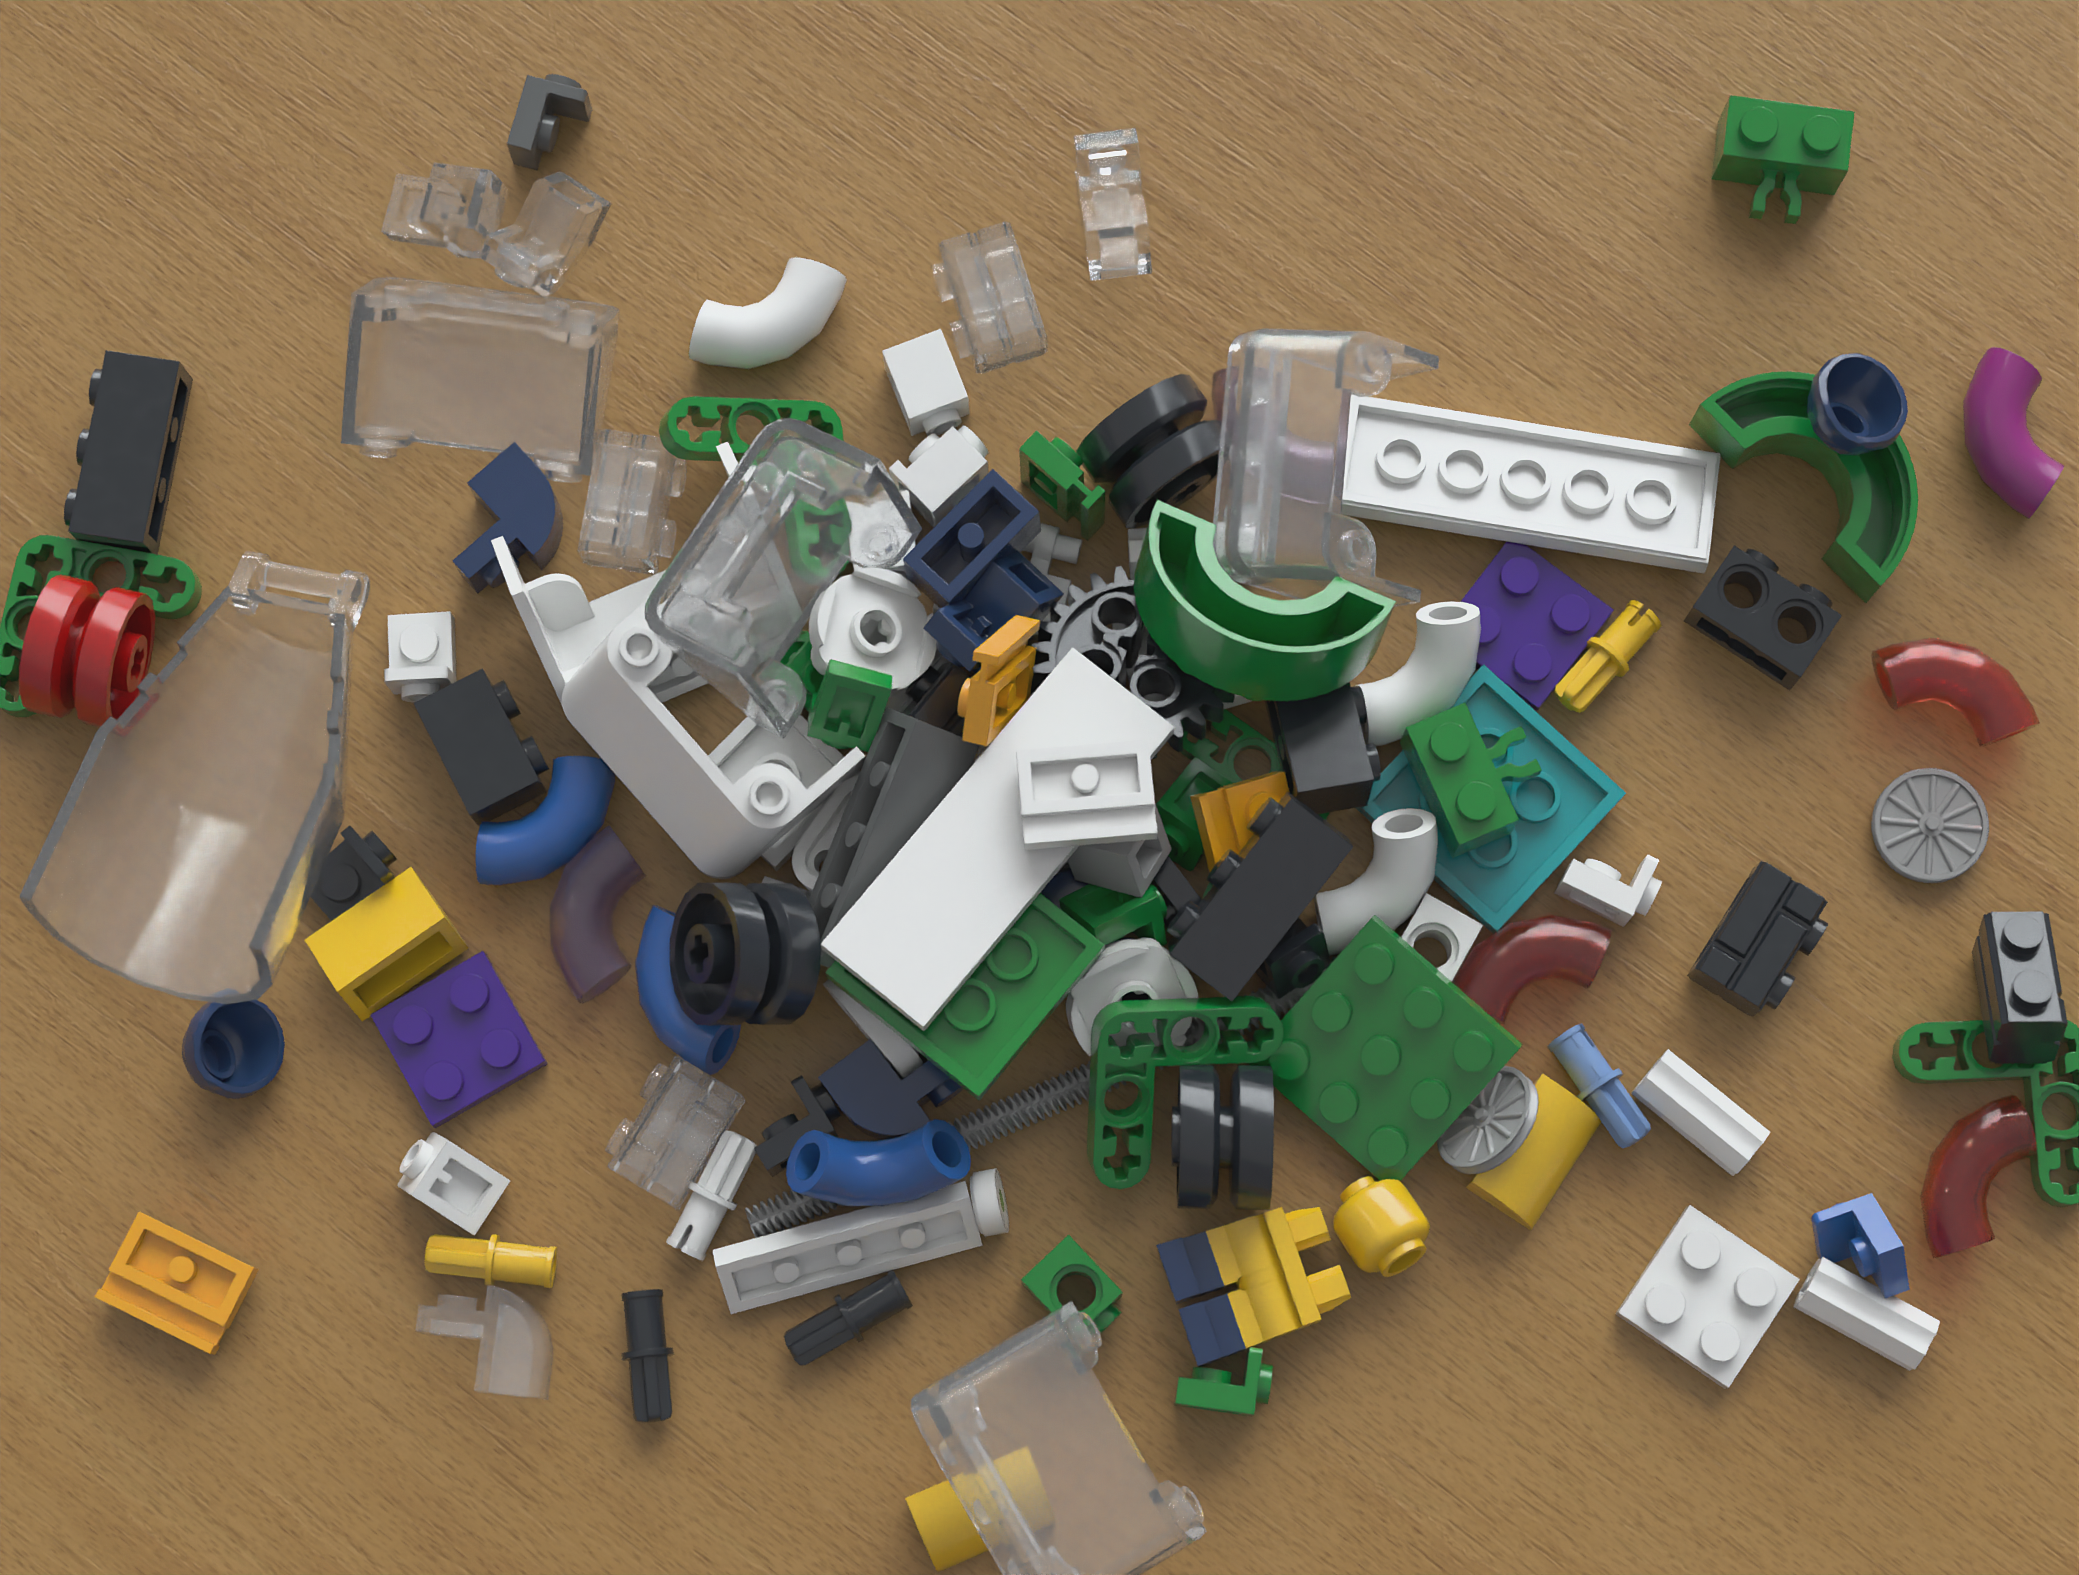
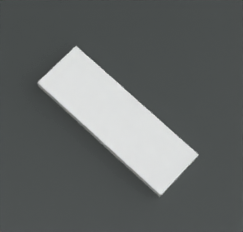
M1348 394L1329 513L1705 573L1709 563L1720 453Z
M1072 647L821 943L822 950L920 1029L925 1031L1079 847L1067 846L1024 850L1016 750L1149 740L1150 759L1152 760L1173 735L1175 727Z

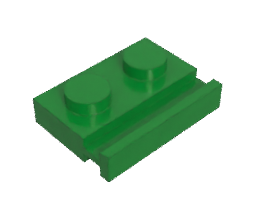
M1036 430L1019 448L1021 483L1065 522H1068L1073 516L1081 522V536L1088 541L1105 523V490L1097 485L1091 491L1084 485V471L1079 468L1083 461L1066 442L1058 437L1049 442Z

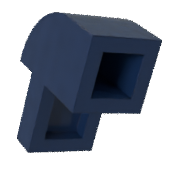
M514 441L467 482L476 500L497 521L453 560L461 576L477 593H480L488 585L491 588H496L506 581L491 540L501 536L504 537L517 568L520 565L517 559L526 553L543 570L557 552L562 537L563 517L555 493L544 473Z
M1018 551L993 561L964 599L938 609L923 629L937 641V649L948 661L957 666L965 667L969 672L973 671L976 674L981 670L982 663L972 660L975 649L1015 615L1043 621L1050 613V605L1054 601L1058 602L1064 593Z
M871 1039L818 1077L849 1122L863 1133L880 1140L903 1136L930 1122L931 1120L921 1108L924 1104L931 1100L934 1106L938 1108L964 1089L930 1061H927L901 1080Z

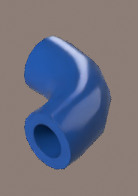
M563 756L553 759L552 779L547 796L535 811L518 820L505 822L482 821L476 843V874L479 884L505 885L542 879L578 858L604 824L615 785V774L601 758L589 756Z
M652 905L644 924L635 960L640 1006L661 1042L693 1067L709 1075L715 1074L723 1068L732 1055L739 1039L741 1024L697 1025L683 1012L674 992L670 971V936L675 912Z
M938 1119L927 1122L915 1131L903 1136L879 1141H851L812 1130L799 1138L792 1148L787 1161L786 1177L789 1187L794 1192L807 1197L846 1206H885L917 1200L954 1184L969 1172L971 1156L968 1145L959 1131L948 1122Z

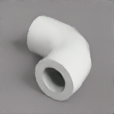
M790 258L775 291L761 302L741 307L706 300L700 309L693 329L689 358L707 365L751 369L787 359L820 334L841 298L847 279L842 273L823 263L805 258Z
M1440 602L1419 609L1416 613L1417 635L1415 649L1407 663L1390 677L1376 682L1355 685L1361 687L1365 699L1367 719L1365 724H1360L1365 744L1374 743L1375 746H1381L1400 740L1406 727L1446 711L1455 704L1476 667L1481 633L1480 611L1478 607L1464 602Z
M1408 808L1394 810L1379 816L1372 823L1374 854L1365 873L1349 885L1315 895L1314 903L1318 927L1324 932L1329 956L1340 954L1374 915L1394 931L1415 914L1435 875L1438 830L1436 818L1432 813L1423 809Z

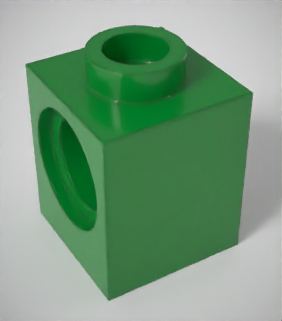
M1069 1234L1021 1279V1284L1074 1341L1085 1331L1094 1340L1122 1313L1114 1303L1122 1297L1123 1292ZM1081 1275L1092 1282L1096 1296L1089 1307L1080 1311H1072L1060 1303L1057 1297V1289L1066 1277Z

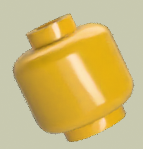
M1367 1176L1355 1181L1341 1193L1340 1200L1343 1204L1334 1215L1333 1229L1355 1264L1361 1270L1367 1273L1381 1272L1384 1277H1391L1408 1269L1422 1258L1427 1250L1424 1242L1428 1237L1430 1224L1408 1189L1399 1180L1385 1179L1375 1182L1373 1177Z

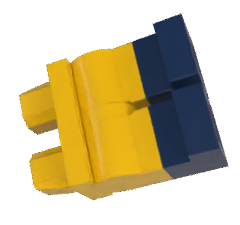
M1279 1207L1215 1229L1157 1245V1250L1176 1305L1235 1284L1237 1285L1238 1290L1178 1309L1198 1367H1203L1245 1351L1249 1347L1258 1346L1296 1330L1319 1323L1321 1321L1320 1314L1329 1312L1351 1299V1294L1340 1265L1306 1276L1298 1252L1331 1241L1320 1207L1295 1210L1286 1214L1283 1208Z

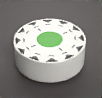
M994 1168L973 1172V1175L970 1177V1192L974 1215L980 1233L985 1237L1008 1233V1210L998 1170Z

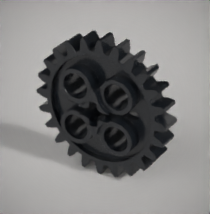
M1121 566L1115 569L1113 583L1106 584L1096 573L1090 574L1091 591L1088 593L1074 585H1070L1068 587L1069 606L1054 601L1050 605L1051 622L1040 621L1038 630L1039 642L1032 645V647H1036L1034 663L1036 666L1033 667L1034 687L1038 688L1073 647L1124 688L1126 686V669H1131L1135 665L1129 692L1175 727L1173 735L1167 742L1178 753L1183 751L1184 732L1187 731L1195 738L1203 740L1206 736L1205 719L1216 723L1223 721V703H1233L1235 694L1216 688L1182 671L1158 646L1150 633L1147 636V655H1141L1138 658L1145 625L1135 600L1134 580H1128ZM1121 623L1129 627L1121 630H1113L1107 628L1106 626L1109 624ZM1155 693L1162 694L1168 698L1163 701L1154 702L1148 701L1143 697ZM1158 753L1152 759H1157Z

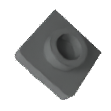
M548 74L545 79L527 75L507 141L514 165L538 170L543 151L549 153L553 151L560 126V118L554 114L589 122L592 113L589 95L586 90L581 89L582 86L577 81L557 74Z

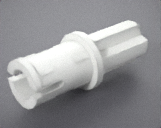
M727 1130L722 1134L698 1183L690 1182L688 1188L693 1190V1193L671 1236H668L667 1244L677 1249L680 1248L682 1252L704 1261L705 1253L728 1208L735 1210L737 1206L736 1203L732 1202V1199L756 1154L754 1148L757 1145L753 1141L733 1131Z

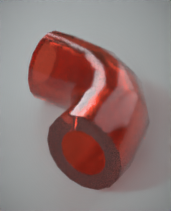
M1931 637L1889 644L1872 651L1871 658L1875 676L1885 699L1893 709L1897 710L1913 703L1929 700L1946 703L1963 714L1973 729L1980 747L2010 738L2040 724L2033 705L2011 672L1976 647Z
M1553 914L1510 922L1474 946L1452 980V983L1499 1024H1505L1511 1006L1520 992L1534 982L1553 978L1569 981L1588 989L1603 961L1612 930L1594 922Z
M2011 1094L1992 1100L1957 1120L1931 1154L1920 1201L1926 1241L1932 1258L1949 1255L1996 1239L1989 1221L1986 1203L1990 1184L2000 1170L2014 1162L2033 1157L2036 1154L2037 1145L2034 1129L2025 1107L2017 1096Z

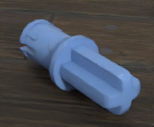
M1582 1023L1575 1025L1554 1039L1548 1045V1049L1555 1054L1581 1093L1577 1098L1582 1102L1588 1101L1617 1145L1621 1148L1632 1146L1648 1134L1651 1130L1650 1123L1619 1080L1623 1075L1620 1068L1612 1070L1585 1031L1584 1025Z

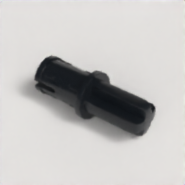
M891 1270L887 1273L888 1275L843 1300L838 1294L833 1297L836 1304L786 1331L783 1335L784 1341L794 1360L800 1366H805L853 1338H856L859 1343L864 1340L861 1335L862 1333L900 1311L913 1307L895 1272Z
M651 1289L622 1293L628 1352L621 1353L623 1361H629L633 1417L637 1422L643 1423L664 1421L671 1418L673 1413L668 1356L674 1355V1350L666 1345L662 1304L663 1290Z

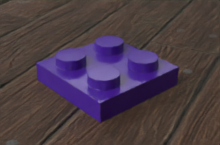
M1513 542L1505 543L1460 601L1478 607L1480 611L1481 633L1475 668L1479 670L1485 665L1536 712L1586 649L1587 641L1591 637H1595L1614 611V609L1527 545Z
M484 951L371 1014L385 1043L431 1126L434 1128L443 1125L548 1064Z

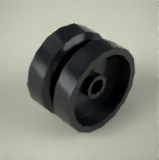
M1179 374L1164 379L1122 404L1102 420L1083 439L1076 450V453L1083 461L1082 466L1094 483L1115 482L1110 491L1108 503L1126 528L1135 529L1149 524L1157 500L1175 508L1179 507L1212 483L1231 465L1239 454V444L1222 421H1201L1207 409V399L1190 375Z
M697 883L685 893L675 913L670 936V971L675 995L683 1012L697 1025L717 1026L740 1025L745 1021L748 1024L784 1025L792 1024L804 1015L815 995L820 973L821 940L816 916L806 895L792 883H749L746 886L741 883Z
M1179 1065L1177 1106H1172L1171 1167H1176L1177 1208L1210 1209L1218 1197L1219 1168H1229V1196L1234 1207L1237 1210H1269L1272 1196L1274 1148L1272 1066L1239 1065L1231 1077L1229 1106H1220L1219 1074L1214 1066Z

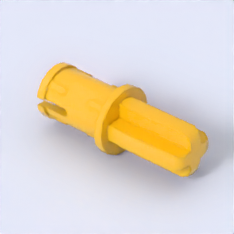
M1631 600L1626 605L1625 610L1599 638L1591 637L1587 641V652L1555 687L1554 694L1563 706L1570 711L1584 712L1615 676L1624 677L1629 671V660L1662 627L1659 618L1651 609H1648L1641 616L1639 612L1644 608V604Z
M434 1234L429 1237L424 1259L425 1269L430 1273L484 1279L486 1286L493 1287L495 1280L541 1285L545 1288H551L555 1279L558 1251L557 1247L554 1246L540 1247L501 1242L500 1235L492 1234L490 1240Z

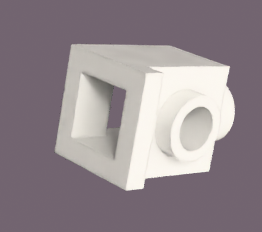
M963 425L959 430H956L952 426L940 438L935 433L925 438L910 454L908 460L912 464L908 468L899 460L889 467L891 484L897 491L909 490L911 505L935 527L988 474V461L984 457L989 452L983 442L968 427Z

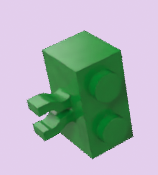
M1730 95L1718 120L1711 179L1758 185L1759 187L1751 200L1749 218L1760 220L1765 212V199L1772 195L1774 188H1781L1780 199L1786 205L1784 223L1796 224L1800 218L1802 205L1799 191L1835 195L1849 168L1855 111Z
M1466 702L1406 727L1400 741L1430 811L1436 818L1437 826L1452 858L1511 834L1519 818L1502 782H1523L1538 776L1542 771L1537 759L1523 766L1507 763L1495 768L1493 763L1503 759L1509 747L1519 745L1525 741V732L1522 726H1519L1504 733L1493 747L1486 748Z

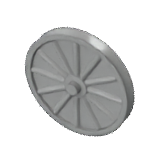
M1921 768L1904 773L1883 790L1874 806L1871 829L1879 854L1893 870L1917 882L1940 883L1960 876L1980 858L1988 840L1989 819L1982 798L1965 779L1943 769Z
M1504 1066L1437 1140V1147L1441 1157L1454 1169L1465 1174L1483 1173L1505 1162L1526 1140L1536 1120L1539 1099L1534 1083L1520 1070Z

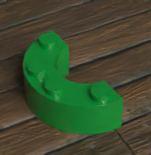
M1784 371L1757 374L1740 379L1713 393L1699 405L1689 426L1716 453H1720V457L1732 469L1752 457L1778 453L1800 458L1823 474L1835 492L1840 518L1835 540L1821 559L1866 604L1901 562L1909 547L1915 529L1918 512L1917 479L1909 451L1900 434L1890 446L1856 456L1844 455L1830 449L1813 431L1807 414L1808 396L1812 380L1815 376L1810 373Z
M1159 500L1156 501L1135 568V600L1141 619L1151 637L1182 671L1216 688L1240 695L1251 701H1291L1313 698L1336 690L1353 680L1371 662L1382 640L1396 603L1395 600L1338 576L1323 591L1305 599L1275 600L1253 594L1234 582L1218 563L1213 546L1216 524Z

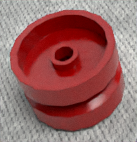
M61 574L51 578L39 595L31 613L23 641L19 666V692L23 707L30 712L56 718H62L70 714L75 708L78 719L86 725L113 731L124 727L135 711L151 663L155 639L153 600L145 593L118 587L106 591L100 597L98 588L91 581Z

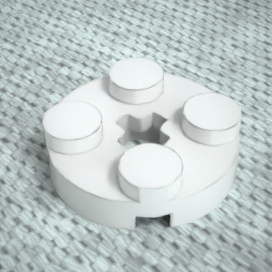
M877 567L855 570L852 574L839 578L821 593L812 608L809 620L812 664L822 675L825 674L830 659L892 675V691L889 697L895 696L921 676L934 659L937 641L923 629L933 616V613L927 616L924 606L917 599L921 595L920 591L912 582L900 574ZM870 619L876 620L878 622V632L887 636L886 643L879 642L875 646L871 645L862 635L860 626L866 625Z
M1143 937L1136 940H1120L1105 945L1103 953L1069 992L1066 1001L1067 1019L1074 1036L1089 1056H1091V1031L1094 1018L1108 1004L1122 1001V996L1131 991H1134L1137 995L1146 993L1148 994L1147 1000L1198 998L1195 982L1186 967L1171 956L1169 951L1163 948L1156 940ZM1192 1017L1183 1018L1176 1023L1171 1033V1040L1174 1044L1183 1046L1187 1040L1184 1034L1191 1025ZM1154 1019L1152 1022L1155 1033H1148L1154 1045L1158 1046L1159 1041L1156 1033L1157 1019ZM1127 1021L1122 1023L1119 1033L1110 1034L1109 1036H1112L1118 1047L1126 1045L1128 1035L1145 1033L1136 1032L1131 1023Z

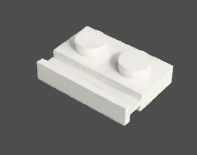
M1149 740L1016 750L1024 850L1157 839L1158 832L1155 817Z

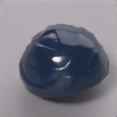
M1859 353L1842 354L1829 359L1814 376L1808 396L1807 414L1816 435L1830 449L1837 453L1854 456L1884 449L1897 439L1906 422L1908 407L1904 390L1896 376L1884 364L1872 357Z
M242 994L223 995L206 1003L191 1019L182 1043L183 1062L190 1078L200 1088L226 1098H245L258 1092L271 1082L278 1073L283 1062L285 1047L283 1030L276 1016L266 1004Z

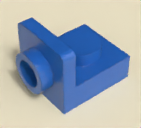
M1872 1193L1836 1204L1812 1215V1227L1819 1259L1824 1257L1836 1263L1852 1257L1859 1274L1862 1277L1872 1275L1885 1298L1910 1290L1904 1246Z

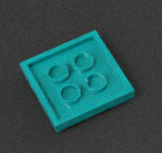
M1483 665L1469 679L1461 695L1450 708L1466 702L1486 748L1493 747L1504 733L1522 726L1526 735L1525 741L1519 745L1509 747L1504 758L1493 764L1495 768L1507 763L1523 766L1537 759L1542 771L1538 776L1523 782H1502L1519 818L1511 834L1452 858L1437 826L1438 843L1434 880L1495 935L1617 805L1626 792L1491 670ZM1403 750L1381 773L1380 781L1373 782L1368 806L1356 808L1371 823L1379 816L1398 809H1423L1431 813Z

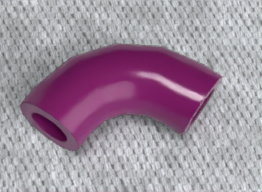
M1991 347L1987 349L1978 363L1963 401L1965 446L1981 480L2013 510L2029 519L2053 487L2064 465L2041 450L2034 443L2027 428L2026 411L2032 396L2042 381L2039 371L2021 356L2003 348Z

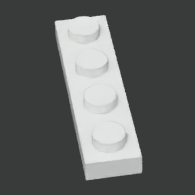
M963 1181L949 1185L917 1200L885 1206H871L713 1250V1255L730 1313L734 1314L983 1245L967 1185Z

